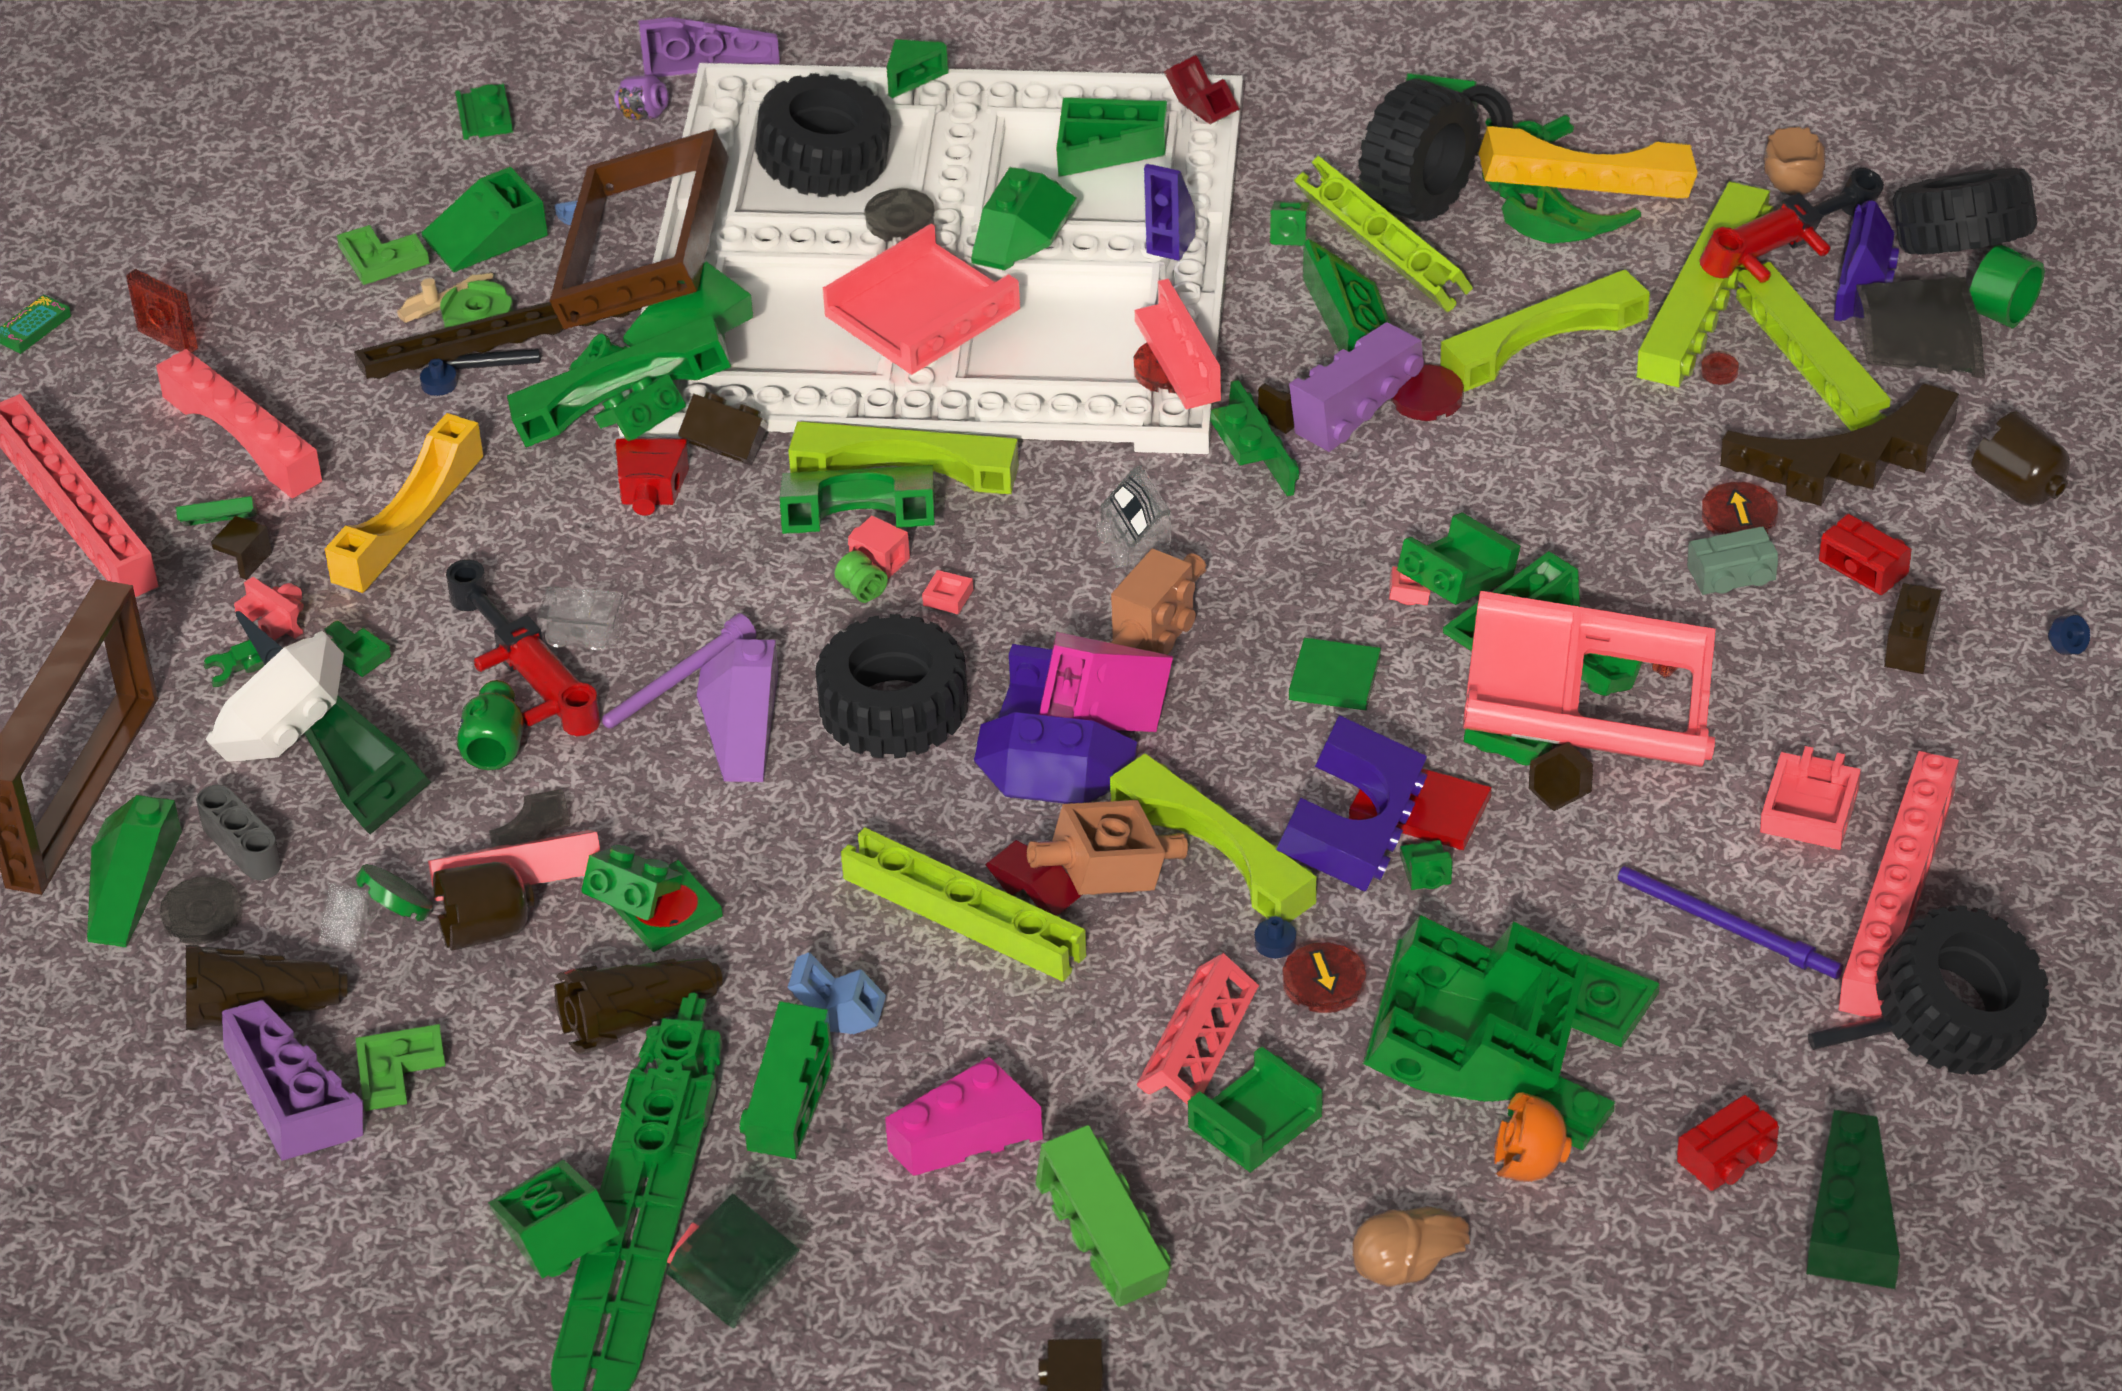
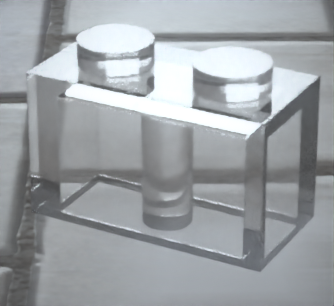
M547 587L537 616L543 642L553 647L566 646L589 648L592 650H617L626 621L623 592Z

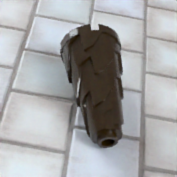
M186 945V1030L223 1026L222 1011L261 1000L279 1017H283L285 1013L319 1010L328 1005H338L339 997H347V972H339V965H329L327 962L314 960L285 959L283 955L244 953V950Z
M674 958L641 965L604 968L590 966L559 972L556 978L560 981L565 980V982L554 984L557 1014L563 1033L575 1032L579 1041L568 1042V1044L576 1053L584 1054L619 1042L618 1038L652 1026V1022L678 1014L683 997L688 998L689 993H697L699 999H708L717 995V989L723 985V977L718 964L711 963L707 958L676 961Z

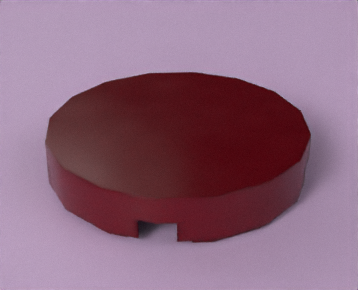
M1425 364L1418 375L1411 377L1398 390L1397 394L1391 398V402L1396 405V410L1401 415L1413 420L1434 421L1437 420V416L1446 414V417L1453 415L1462 406L1464 386L1461 378L1452 370L1442 366Z

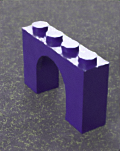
M1339 715L1315 767L1361 789L1373 802L1378 816L1365 820L1348 819L1300 797L1276 850L1366 892L1372 878L1381 880L1391 858L1384 855L1385 850L1393 852L1403 830L1396 826L1398 821L1406 824L1415 805V802L1410 800L1409 796L1410 794L1418 796L1427 778V774L1421 772L1427 756Z

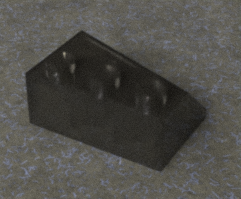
M1965 277L1889 283L1876 282L1856 285L1853 320L1867 364L1913 369L1916 366L1936 368L1937 373L1951 374V371L1972 373L1971 377L1985 379L1981 322Z

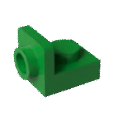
M1274 201L1270 214V243L1272 245L1303 246V243L1306 241L1309 202Z
M1440 840L1400 846V857L1411 890L1422 888L1436 889L1442 885L1451 884L1452 857L1449 852H1444Z

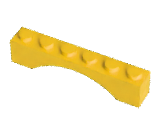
M1487 126L1479 150L1484 180L1490 182L1668 198H1689L1698 174L1691 145L1655 142L1646 148L1629 153L1591 154L1555 146L1534 137L1522 129Z
M446 413L427 434L410 475L393 500L370 520L357 525H345L326 546L325 554L331 583L361 593L366 591L483 458L479 424L477 422Z

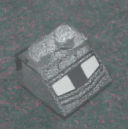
M1135 466L1100 505L1101 522L1096 524L1097 534L1101 543H1108L1110 546L1114 565L1117 568L1122 567L1127 576L1152 548L1172 556L1170 510L1143 466Z

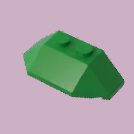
M1009 167L983 207L971 263L1005 271L1014 266V262L1029 258L1051 246L1076 206L1077 198L1057 181L1042 173Z
M1548 551L1492 593L1580 607L1578 569ZM1478 602L1443 627V634L1471 652Z

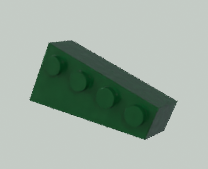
M1834 1109L1811 1232L1806 1274L1896 1289L1900 1253L1878 1116Z

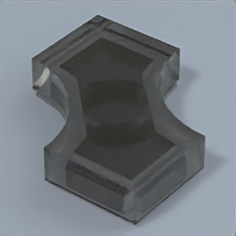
M564 789L525 795L523 807L516 818L500 828L489 830L492 847L511 846L541 840L558 829L570 826Z

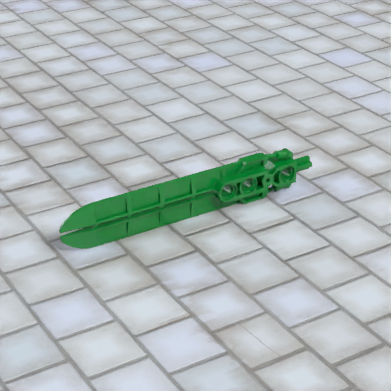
M689 993L688 998L683 997L677 1019L663 1018L661 1026H652L647 1029V1037L638 1054L640 1061L637 1067L633 1068L629 1074L620 1106L621 1116L599 1191V1195L619 1235L610 1239L609 1246L596 1254L588 1255L586 1253L581 1256L552 1359L551 1383L553 1391H586L592 1369H597L592 1391H630L641 1368L668 1265L667 1260L673 1247L703 1129L707 1127L716 1093L715 1071L716 1067L720 1064L721 1050L723 1048L720 1033L715 1030L705 1029L703 1017L707 1000L699 999L697 993ZM656 1060L657 1068H649L646 1074L644 1070L648 1062L651 1063ZM705 1065H706V1066H707V1075L702 1076V1075H703V1071H704V1067H705ZM645 1177H647L648 1181L644 1196H640ZM640 1208L630 1248H626L636 1210ZM624 1260L626 1262L615 1302H612L622 1261ZM608 1314H611L602 1351L599 1357L596 1356L604 1331Z

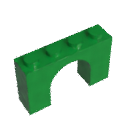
M933 465L782 473L779 496L782 534L820 532L821 520L824 517L833 513L856 509H877L892 512L896 515L897 528L935 526Z

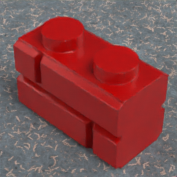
M1847 514L1837 522L1836 526L1833 525L1823 533L1819 561L1882 596L1894 584H1897L1908 575L1912 549L1902 540L1893 539L1877 530L1870 522L1861 521Z
M1742 1095L1679 1137L1677 1161L1711 1191H1714L1724 1183L1732 1185L1742 1177L1745 1169L1756 1162L1760 1164L1766 1163L1774 1156L1778 1147L1779 1125L1766 1111H1761L1759 1106L1748 1096Z

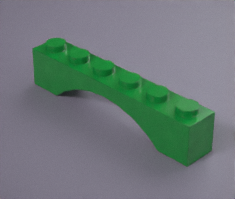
M710 315L507 395L511 419L527 448L560 435L586 411L620 392L631 389V384L647 375H650L652 380L667 374L670 375L672 380H700L730 368L731 363L726 343L713 315Z

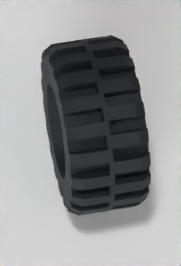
M810 73L808 77L797 75L792 77L789 82L783 80L778 83L774 89L772 88L767 92L760 103L755 142L757 159L762 168L774 181L778 179L781 186L789 190L795 188L798 193L804 195L813 193L817 194V197H827L831 194H836V197L846 196L850 191L856 193L863 190L866 185L869 186L877 180L886 167L891 116L882 99L878 95L874 96L872 89L865 85L859 86L857 81L853 79H840L838 75L834 74L820 76L819 73Z
M1412 79L1395 86V90L1389 91L1384 96V102L1376 107L1375 115L1366 127L1367 134L1365 140H1362L1360 150H1362V156L1359 158L1358 168L1361 170L1359 181L1364 193L1385 210L1414 221L1422 222L1435 219L1438 215L1444 214L1449 210V205L1455 203L1459 198L1461 189L1465 188L1469 180L1470 170H1473L1476 162L1474 157L1479 149L1480 142L1477 138L1480 134V124L1476 121L1479 116L1473 103L1463 93L1426 80Z
M2022 168L1987 169L1927 179L1899 188L1892 199L1899 246L1908 254H1941L2010 242L2032 234L2038 223L2031 176Z
M890 614V618H879V615L868 617L867 622L860 624L857 621L850 624L846 628V632L839 631L832 637L830 644L827 643L821 651L819 660L816 663L815 673L819 714L822 718V724L829 734L833 733V739L842 746L849 743L850 750L862 755L864 751H869L872 757L882 759L884 754H894V759L906 758V753L912 751L919 755L927 752L928 746L931 744L938 747L947 740V733L953 735L961 726V721L966 716L968 710V688L965 655L962 648L957 645L955 638L947 631L943 633V629L933 622L926 624L920 617L911 616L908 619L902 618L901 614ZM892 680L915 683L910 687L893 691L869 688L877 683Z
M1950 905L1948 909L1943 906L1930 909L1927 914H1921L1884 954V959L1878 967L1877 978L1879 982L1876 984L1878 1000H1883L1884 1002L1880 1006L1885 1021H1891L1893 1025L1891 1031L1898 1040L1902 1038L1909 1045L1907 1050L1916 1057L1922 1055L1928 1059L1927 1064L1941 1069L1943 1066L1948 1067V1072L1964 1075L1967 1071L1971 1075L1986 1074L1989 1070H1997L2004 1066L2044 1024L2050 1001L2049 990L2044 989L2048 985L2045 969L2039 968L2040 958L2035 949L2030 950L2025 944L2027 939L2019 931L2014 933L2008 928L2007 925L2009 923L2000 917L1993 919L1988 916V911L1979 908H1973L1971 911H1968L1967 906ZM1940 969L1951 971L1970 983L1981 997L1986 1011L1973 1008L1957 998L1943 980Z

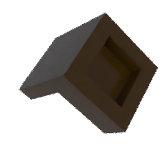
M1265 383L1258 387L1259 412L1265 414L1271 426L1287 434L1295 428L1290 392H1279Z
M235 516L211 541L213 550L236 557L239 576L245 580L272 553L267 526Z
M1569 742L1530 762L1529 789L1553 811L1592 792L1593 764Z

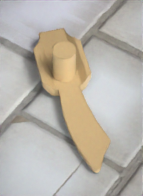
M493 274L471 275L454 287H457L458 292L468 288L467 282L488 281L493 278ZM427 278L422 280L421 287L423 292L407 298L404 305L397 310L398 317L407 323L440 310L443 296L454 287L438 294L434 279Z

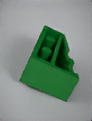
M1063 97L1056 146L1058 177L1165 156L1168 134L1167 101Z
M779 1001L749 1107L743 1110L740 1119V1133L745 1134L747 1151L797 1159L834 1066L827 1009Z

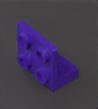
M1012 644L1009 652L1010 685L998 718L1014 712L1039 715L1052 649Z

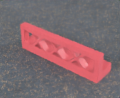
M1170 280L1158 281L1159 304L1135 310V322L1185 409L1221 401V370L1218 361Z
M1224 953L1197 968L1136 1084L1145 1093L1152 1094L1167 1086L1187 1105L1188 1100L1199 1091L1204 1094L1259 987L1251 977ZM1228 977L1242 989L1239 998L1230 999L1226 984ZM1212 1008H1221L1225 1023L1223 1028H1215L1211 1014ZM1197 1037L1206 1038L1210 1053L1208 1057L1200 1058L1195 1041ZM1190 1066L1194 1080L1192 1088L1177 1076L1181 1067Z

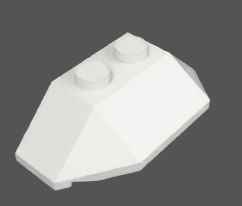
M323 631L316 633L312 638L302 639L284 647L225 702L215 721L213 731L209 732L206 738L207 742L226 761H246L279 757L336 704L344 653Z

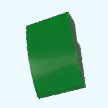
M706 261L703 265L697 292L649 305L623 336L624 343L631 347L710 315H713L725 341L726 332L753 318L751 294ZM682 280L678 281L680 284H685Z

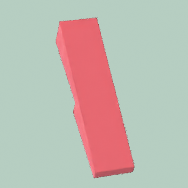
M585 830L511 846L502 845L428 860L432 886L435 871L491 862H505L512 865L520 874L523 883L529 882L533 885L584 876L589 855L600 852L597 832ZM442 897L435 898V901L443 900Z

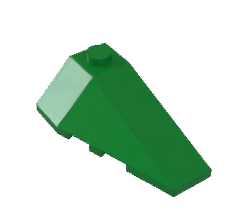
M136 795L105 818L91 846L88 942L120 947L128 946L182 833L175 800Z

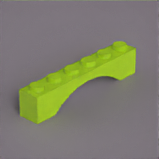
M1624 269L1441 341L1440 366L1457 374L1461 378L1464 392L1495 380L1501 368L1513 355L1540 339L1578 330L1619 331L1647 320L1650 292Z
M797 421L788 450L790 473L863 469L879 466L933 465V471L962 482L974 492L1012 494L1019 466L1018 440L1016 438Z
M1144 753L1110 777L1111 801L1138 800L1151 825L1180 830L1196 836L1226 855L1245 879L1250 892L1252 908L1267 919L1272 916H1278L1290 923L1316 904V876L1309 868L1301 866L1289 856L1277 851V845L1270 844L1259 836L1252 827L1241 823L1227 813L1223 806L1215 804L1202 795L1195 786L1177 777L1166 765L1158 763Z

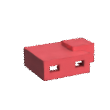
M1805 746L1802 758L1798 755L1781 752L1761 813L1760 832L1841 850L1859 792L1861 769L1844 766L1845 754L1837 753L1835 761L1813 757V747Z

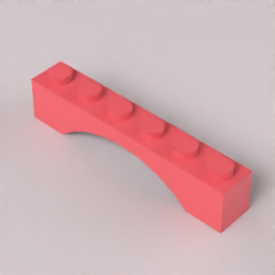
M185 349L156 365L163 398L185 415L190 413L201 414L224 427L249 452L267 479L293 499L322 482L317 450L190 351Z

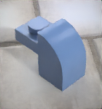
M810 952L796 958L787 987L804 1006L828 1010L830 1032L857 1034L876 1027L886 997L862 969L834 978Z

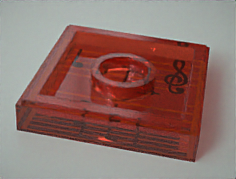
M137 269L128 273L126 279L138 332L179 352L185 349L191 353L196 351L198 345L187 294Z

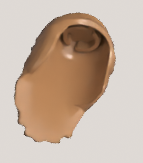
M1801 127L1775 129V133L1768 136V144L1764 154L1765 173L1774 187L1780 192L1791 195L1811 193L1823 178L1825 147L1819 141L1818 135L1811 134L1808 127L1801 129Z
M1430 1206L1403 1211H1385L1382 1214L1370 1217L1358 1228L1352 1243L1354 1265L1361 1276L1384 1286L1393 1287L1405 1283L1419 1282L1432 1273L1442 1258L1466 1250L1465 1245L1470 1244L1469 1224L1463 1217L1456 1216L1453 1212Z

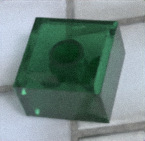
M732 1193L676 1250L666 1274L725 1324L735 1329L790 1271L800 1249Z

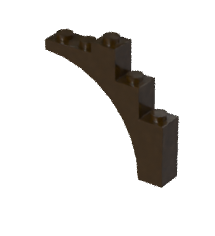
M1923 383L1911 400L1893 414L1870 426L1845 434L1821 438L1777 439L1756 437L1728 430L1722 439L1720 466L1735 472L1763 478L1772 483L1786 485L1787 497L1794 498L1800 502L1822 506L1837 479L1854 486L1874 490L1889 463L1904 469L1925 473L1956 421L1959 393Z

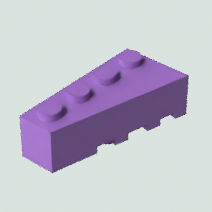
M1386 322L1357 340L1352 351L1348 352L1343 349L1335 354L1334 362L1324 367L1319 364L1310 370V377L1303 381L1297 378L1290 382L1295 433L1328 452L1332 451L1339 444L1346 442L1353 431L1364 421L1369 420L1383 403L1393 398L1411 377H1415L1424 366L1421 340Z
M263 1000L222 1011L223 1047L281 1161L363 1136V1101L354 1092L349 1094L342 1087V1080L332 1070L327 1072L317 1062V1055L308 1045L303 1047L294 1038V1031Z

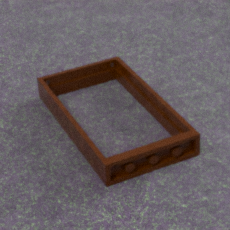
M715 128L587 166L549 300L564 330L697 292L729 159ZM696 170L675 257L583 283L606 197ZM607 184H612L613 187L610 188L607 186ZM682 280L685 284H680L678 281Z
M99 579L95 580L0 733V872L6 889L39 895L44 893L159 699L133 585ZM104 641L116 695L38 825L34 828L21 775Z

